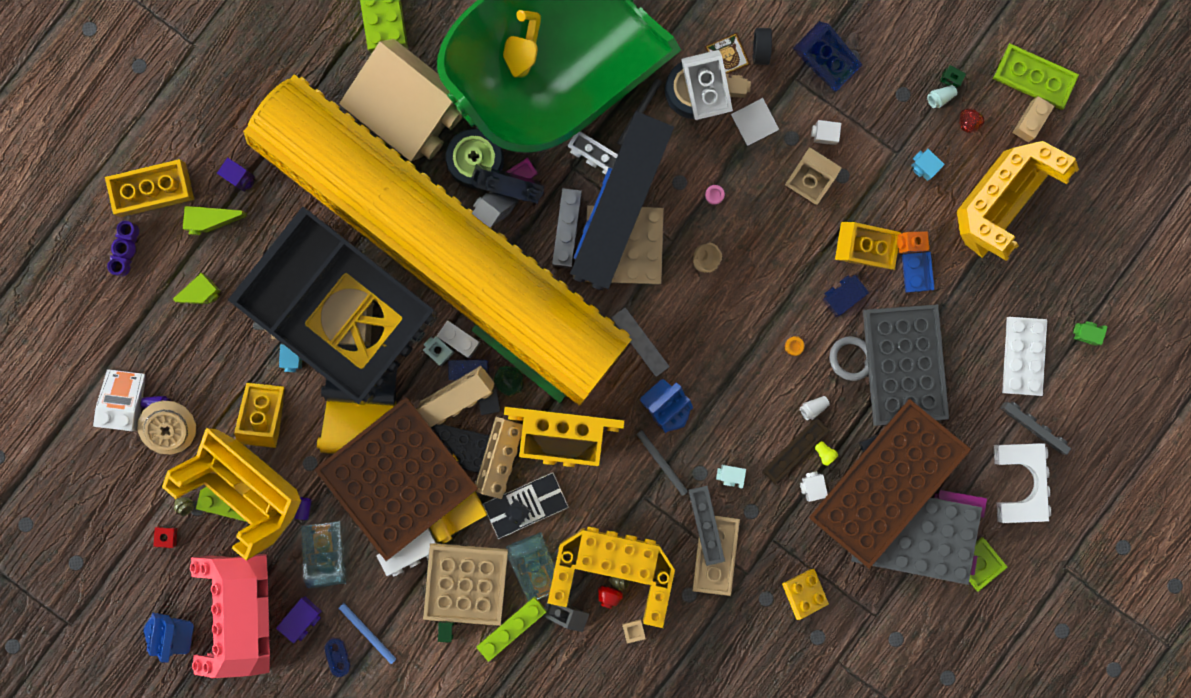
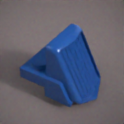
M664 379L656 383L640 399L644 407L650 412L653 420L665 433L683 428L688 420L690 411L693 409L692 403L685 396L682 387L677 382L671 386Z
M152 612V616L143 628L149 656H158L160 662L169 663V657L173 654H188L193 634V623L187 620L170 618L169 615Z

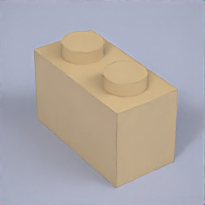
M1037 96L1031 101L1012 133L1029 143L1037 136L1054 105Z

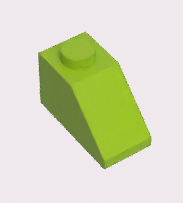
M200 273L173 300L178 303L211 304L218 299V294L221 290L206 274Z

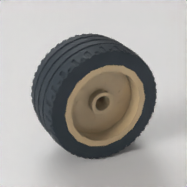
M680 62L670 71L667 77L665 96L669 106L675 113L685 118L695 119L682 62Z

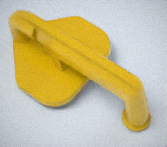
M519 10L517 12V19L521 22L529 20L526 39L515 36L509 37L505 43L503 57L512 75L522 78L529 73L530 68L536 61L538 51L536 42L541 15L537 12Z

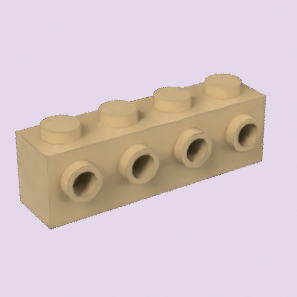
M479 366L421 400L417 411L430 427L436 424L440 425L449 416L452 415L454 417L463 408H470L477 400L489 397L492 394L495 383L483 367Z
M499 417L495 418L476 481V485L479 488L476 492L502 499L507 489L508 477L512 472L514 457L518 452L517 447L522 436L523 424Z

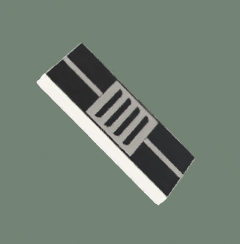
M553 472L503 494L502 499L494 498L483 503L498 539L569 508ZM515 499L531 509L521 525L513 523L504 515Z

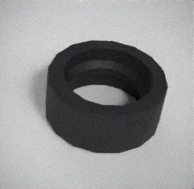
M756 28L753 41V63L755 65H769L772 52L771 28Z

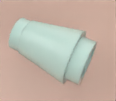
M953 85L932 90L927 95L928 103L932 108H940L957 95V90Z

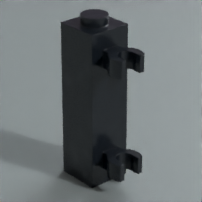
M476 164L470 180L476 188L538 204L544 192V186L537 180Z

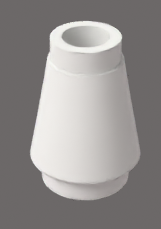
M825 396L803 403L800 411L806 420H813L830 406V403Z

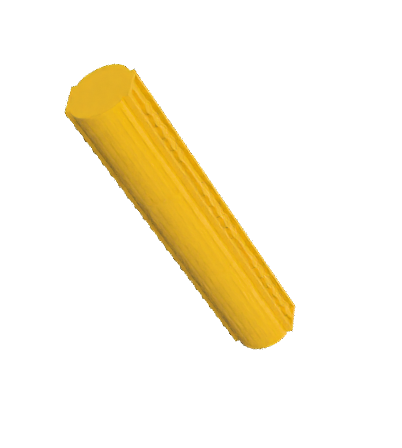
M294 74L291 79H287L276 86L258 106L248 126L243 131L247 144L580 406L632 339L629 338V333L624 329L619 330L615 327V323L610 318L601 316L595 306L587 305L581 295L576 292L573 294L568 290L569 287L563 281L559 280L558 282L553 278V274L549 270L540 268L535 259L522 254L523 251L517 245L513 244L512 246L508 243L507 238L503 234L494 232L492 227H488L475 217L471 209L468 208L466 210L461 206L462 203L456 197L452 196L451 198L446 194V190L442 186L433 184L427 174L419 173L414 164L408 160L405 162L400 158L401 155L392 148L390 150L385 146V142L381 138L372 136L367 127L358 125L349 113L344 114L340 111V107L335 102L326 100L320 90L312 89L306 79L303 77L298 78Z

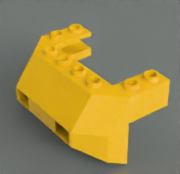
M1044 141L1003 151L957 210L960 235L965 245L982 258L990 251L1007 261L1009 259L1008 256L1019 245L1014 241L1015 236L1005 231V229L1048 175L1068 184L1074 172L1079 170L1076 158Z
M206 428L197 455L168 470L162 486L171 496L177 499L204 484L245 519L250 525L238 532L236 538L240 542L233 545L232 549L246 561L275 543L294 519L301 503L297 489L236 439L217 429Z

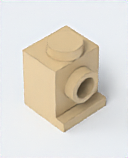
M726 74L730 97L745 98L747 92L750 93L751 81L743 79V76L733 75L732 78H728L729 74Z

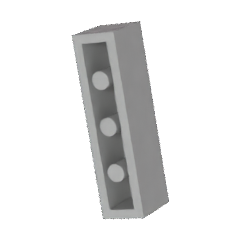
M562 188L552 262L553 267L572 269L582 191Z

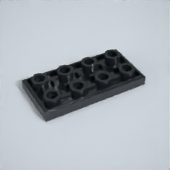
M436 424L431 427L451 454L456 456L463 469L479 473L490 438L489 435L443 424Z

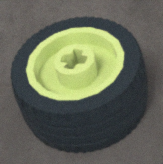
M468 129L460 132L450 141L446 151V165L450 174L458 183L469 188H476L470 182L476 164L502 171L504 155L502 148L487 139L479 129ZM473 157H478L476 162L472 161Z

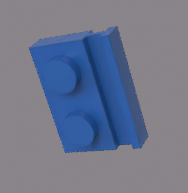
M931 252L903 254L902 264L905 293L934 290Z

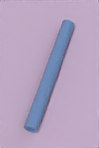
M343 603L339 607L340 611L392 664L396 660L394 655Z

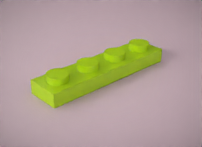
M534 596L479 643L476 648L489 662L543 616L547 610Z

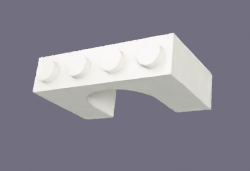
M1044 443L994 445L995 464H1021L1029 469L1034 479L1033 490L1026 499L1018 502H997V522L1049 521L1051 516V507L1048 505L1050 487L1047 486L1049 468L1046 466L1048 449Z

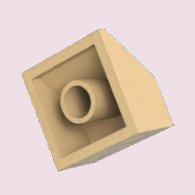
M809 147L785 185L818 205L836 179L841 167Z

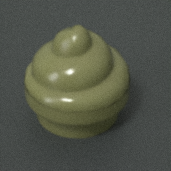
M179 497L175 500L174 510L181 516L188 515L194 509L193 501L190 498Z
M615 577L609 578V582L616 590H627L629 580Z

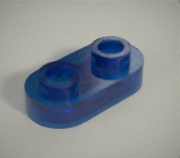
M339 638L330 639L325 644V653L330 671L336 677H343L350 670V661L345 644ZM333 644L338 645L339 649L337 651L333 650ZM338 663H342L344 669H339Z

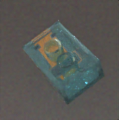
M340 521L301 526L303 576L307 588L346 584Z
M542 532L506 546V549H508V559L527 600L530 601L534 596L537 599L548 596L555 563Z

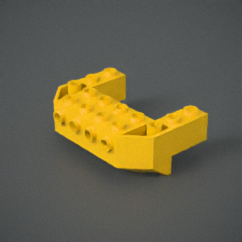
M588 526L587 529H581L560 543L548 604L567 607L574 570H583L650 585L643 624L663 628L675 569L655 540L645 539V541L637 540L636 536L626 535L622 537L618 536L617 532L607 530L606 533L599 532L598 528Z

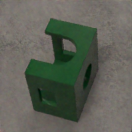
M949 65L939 81L948 86L953 85L957 89L961 86L966 73Z
M439 621L438 642L453 641L452 625H454V622Z

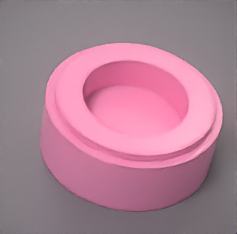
M718 185L710 186L705 193L707 202L712 205L721 203L725 196L724 190Z

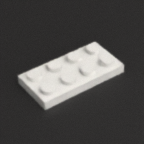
M1007 317L1002 393L1043 396L1047 319Z

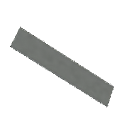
M623 308L612 317L620 329H624L629 333V338L632 339L630 343L656 377L670 367L626 308Z

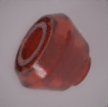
M967 108L960 112V128L967 133L977 131L985 123L984 117L975 110Z

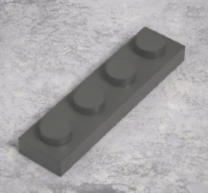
M1004 402L999 408L1060 454L1067 455L1071 450L1067 446L1068 442L1060 436L1055 437L1051 434L1052 430L1047 426H1040L1036 423L1037 419L1034 416L1021 412V407L1016 403Z
M708 486L689 489L705 564L708 566L725 562Z

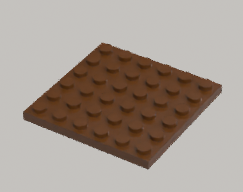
M407 397L314 469L385 561L392 558L479 489Z

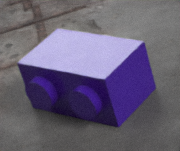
M229 158L225 160L217 172L218 175L244 192L246 189L249 190L254 184L253 179L255 176Z
M304 596L276 629L292 643H295L297 640L301 642L308 634L306 631L310 625L314 627L321 619L319 615L322 610Z

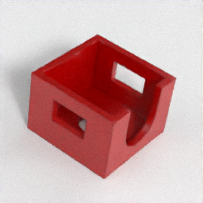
M155 527L153 547H176L178 528ZM162 534L167 535L166 541L160 539Z

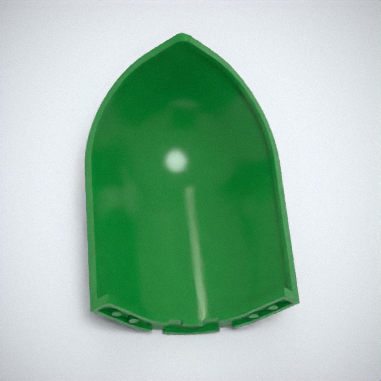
M477 0L456 20L446 34L438 53L437 70L441 82L449 91L447 94L448 98L456 105V109L471 127L476 125L487 139L501 148L515 152H536L557 146L576 135L678 54L681 49L674 36L651 18L642 7L638 8L633 0ZM519 10L537 12L541 15L536 42L538 49L536 61L530 68L529 73L522 78L512 75L503 57L505 43L509 37L515 36L526 39L529 20L519 21L517 19V12Z

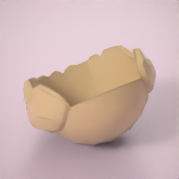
M713 243L698 246L693 257L695 268L704 273L715 271L722 261V253L718 246Z

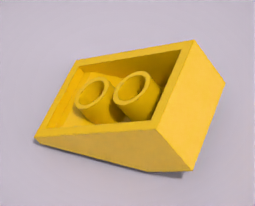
M841 222L835 260L895 270L898 253L897 239L898 234H901V232L857 222Z
M246 383L234 431L237 441L244 445L276 448L285 387Z

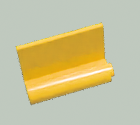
M327 401L321 437H318L317 449H320L321 453H336L394 406L359 405L358 403Z
M474 492L429 527L437 543L441 541L444 544L453 539L451 535L488 514L476 492Z

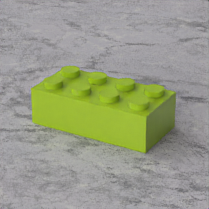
M360 0L367 48L370 54L373 53L380 41L395 39L408 49L401 0Z

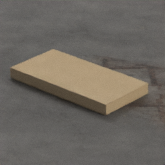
M715 516L725 562L706 566L700 538H698L692 591L731 596L740 519Z

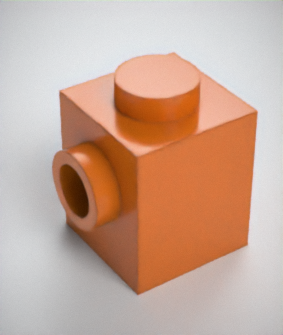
M928 231L898 234L897 246L899 253L929 251Z

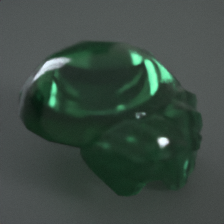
M502 366L497 370L494 383L501 393L513 396L521 392L524 386L523 375L517 368Z

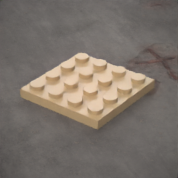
M587 205V221L594 206ZM641 208L611 283L661 284L664 208Z
M430 543L423 620L501 626L508 549Z

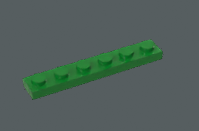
M475 325L472 331L556 401L560 403L566 395L479 326Z

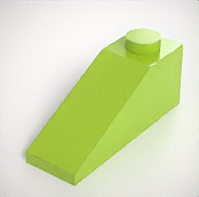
M185 206L183 229L189 231L190 235H200L201 232L207 233L245 218L246 213L241 210Z

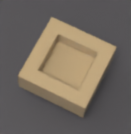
M641 619L622 624L627 643L646 639Z

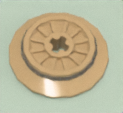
M163 400L152 403L143 410L138 419V433L141 441L149 449L159 454L171 455L182 452L191 445L196 435V423L193 415L185 406L174 401ZM167 426L170 428L166 432L163 431V428H166Z

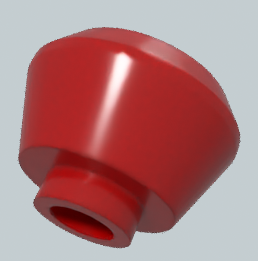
M603 585L598 588V601L602 602L601 606L612 609V606H617L623 598V594L619 590Z

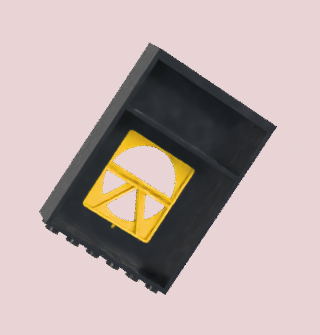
M305 207L299 210L228 299L229 302L359 405L370 404L376 397L375 391L385 386L389 380L387 376L391 372H396L400 367L399 361L402 357H407L412 352L413 348L411 346L414 342H419L425 335L424 330L426 327H431L438 319L436 317L437 311ZM343 289H357L368 293L366 298L330 341L321 323V312L326 300L332 294ZM373 300H376L383 311L384 318L363 316L362 314ZM356 323L383 326L384 331L379 341L367 349ZM349 330L358 348L357 351H348L338 347V344Z

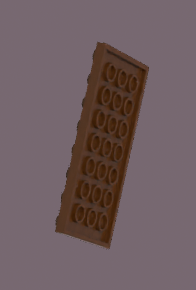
M909 399L809 516V519L870 569L971 449Z

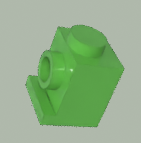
M1088 321L1084 324L1077 323L1074 328V339L1095 346L1102 345L1107 326L1097 327V324Z

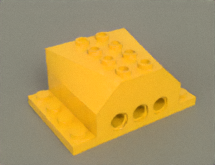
M505 407L504 415H508V419L523 420L519 457L543 460V464L555 465L557 462H563V466L575 467L576 464L599 466L603 427H607V431L619 432V428L624 429V420Z

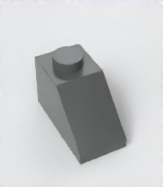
M546 603L545 609L547 612L543 615V617L566 629L583 632L589 613L567 604V607Z

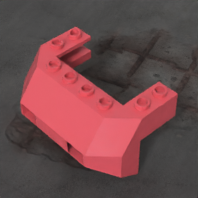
M257 554L247 561L241 556L225 557L211 555L191 557L190 571L192 577L212 579L211 593L213 598V605L211 607L213 614V652L207 653V656L193 655L192 668L194 675L210 678H227L269 673L267 555Z

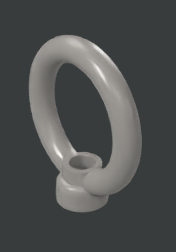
M849 336L841 338L834 343L830 350L829 360L832 369L837 375L850 381L861 380L869 375L866 342L864 340ZM854 344L865 352V368L862 371L849 373L840 367L837 353L842 346Z

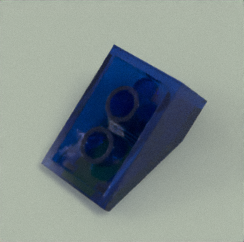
M819 21L793 48L799 57L835 92L862 66V63L834 29L824 22Z

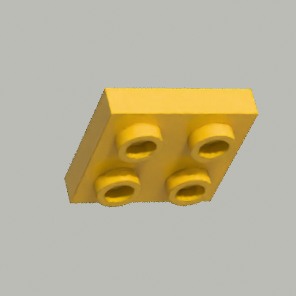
M809 569L782 583L797 620L803 619L829 605L815 569Z

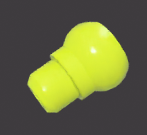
M822 441L815 446V450L819 453L822 463L826 466L839 457L836 450L831 449Z

